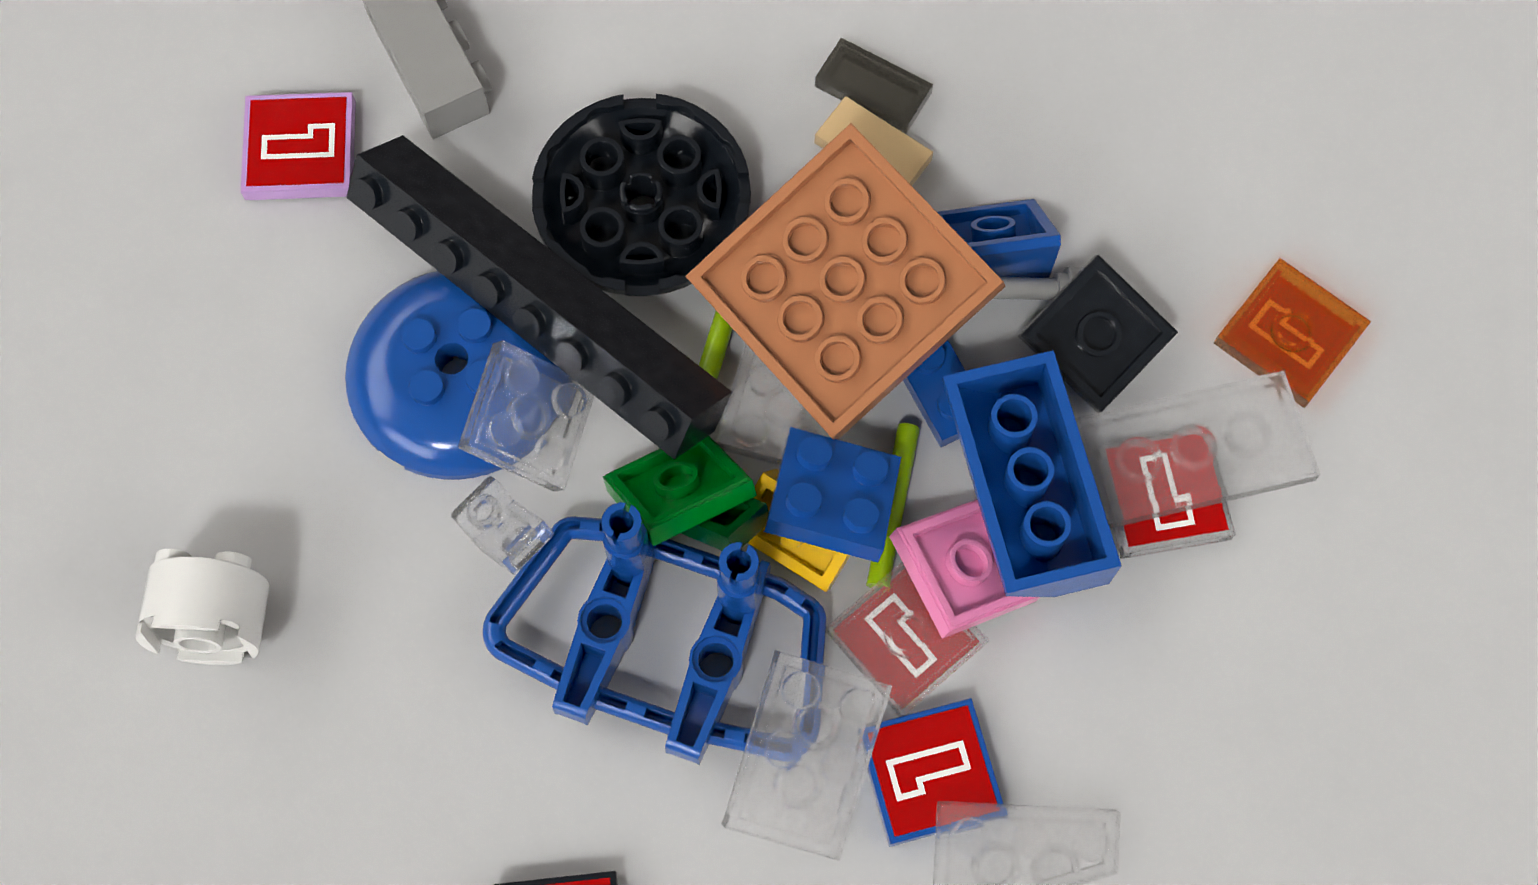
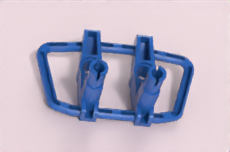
M615 503L605 510L602 518L571 516L556 522L485 617L482 629L483 641L491 655L499 661L556 689L552 706L554 714L573 719L585 725L589 724L595 711L599 710L668 735L665 745V752L667 754L686 759L700 765L709 744L777 759H790L806 752L818 735L826 634V614L824 608L815 598L788 580L770 574V562L765 560L759 562L757 552L750 545H748L746 552L742 551L743 543L729 544L723 549L720 556L671 539L653 546L649 542L646 527L643 525L640 513L636 507L631 505L629 512H627L626 503ZM572 539L603 541L607 558L588 600L579 610L578 625L565 666L563 667L510 640L506 634L507 625ZM655 559L717 580L718 596L699 639L690 650L689 667L675 712L607 688L623 654L633 642L634 626ZM763 596L775 599L803 618L796 723L794 730L788 735H779L720 722L733 691L742 680L743 663ZM602 616H615L621 620L620 630L612 637L598 638L591 633L592 625ZM714 653L724 654L733 662L731 670L726 675L717 678L704 674L700 669L703 659Z

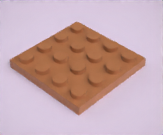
M852 123L841 131L685 276L832 439L837 440L1005 288L1004 281Z

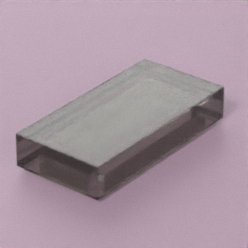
M840 38L815 77L816 88L841 101L845 96L905 134H907L932 94L933 88L932 83L843 38Z

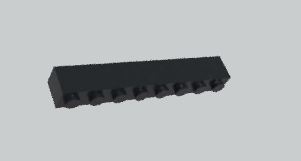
M404 135L356 155L346 196L348 200L675 460L715 432L732 394L730 389Z

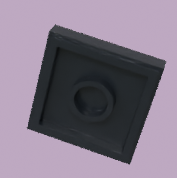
M1095 255L1030 322L1018 337L1036 354L1054 350L1062 379L1097 413H1102L1171 341L1178 331L1103 258Z

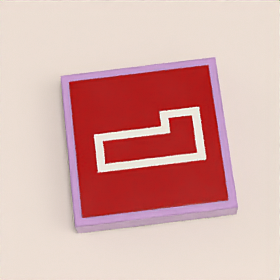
M353 93L245 96L241 194L244 199L346 197L354 168L356 100Z

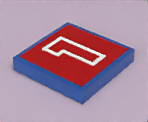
M972 698L857 729L889 847L1003 817L1006 814Z

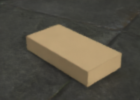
M846 96L815 134L814 143L824 148L852 123L911 186L932 161L933 151Z

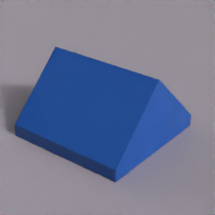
M1035 199L937 212L999 277H1050L1061 246V235Z

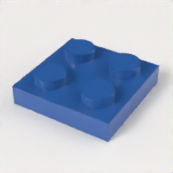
M790 427L764 532L878 563L884 551L901 457Z

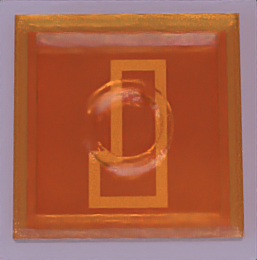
M1279 258L1220 332L1213 344L1305 408L1371 321Z

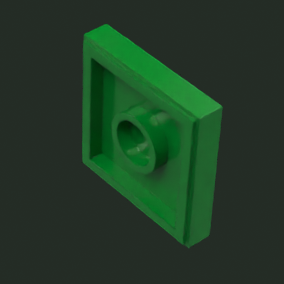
M710 436L675 460L663 450L658 449L603 476L607 492L616 503H626L627 512H629L631 505L639 511L642 523L647 530L649 542L653 546L757 496L753 480Z

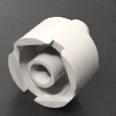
M177 549L159 550L156 552L155 562L149 567L136 641L145 649L157 654L160 653L161 644L177 648L176 660L206 665L243 663L244 652L247 651L254 659L259 654L270 584L264 576L251 569L252 559L241 553L219 552L216 554L215 559L192 557L191 554Z

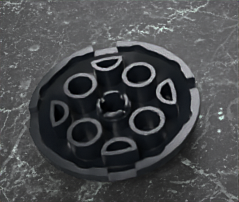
M657 93L656 99H624L623 94L612 96L586 106L573 114L560 125L544 145L532 176V212L535 225L544 245L601 290L626 296L661 295L691 285L692 283L685 276L748 218L751 203L747 163L741 148L728 129L714 116L695 104L680 98ZM641 195L650 196L655 201L653 205L651 203L646 205H635L632 203L629 205L633 198Z

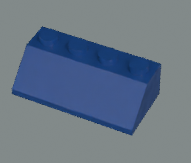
M1054 350L943 376V385L1005 595L1011 597H1058L1110 584L1122 565Z

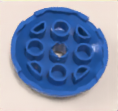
M435 271L401 284L389 292L371 309L359 326L350 346L346 362L345 383L348 403L353 417L364 436L377 451L382 452L391 460L404 466L405 470L436 479L461 480L476 478L499 471L515 463L537 446L536 441L546 431L554 418L557 419L562 409L569 375L439 271ZM454 356L468 361L466 367L461 372L455 374L442 372L445 365L452 361Z

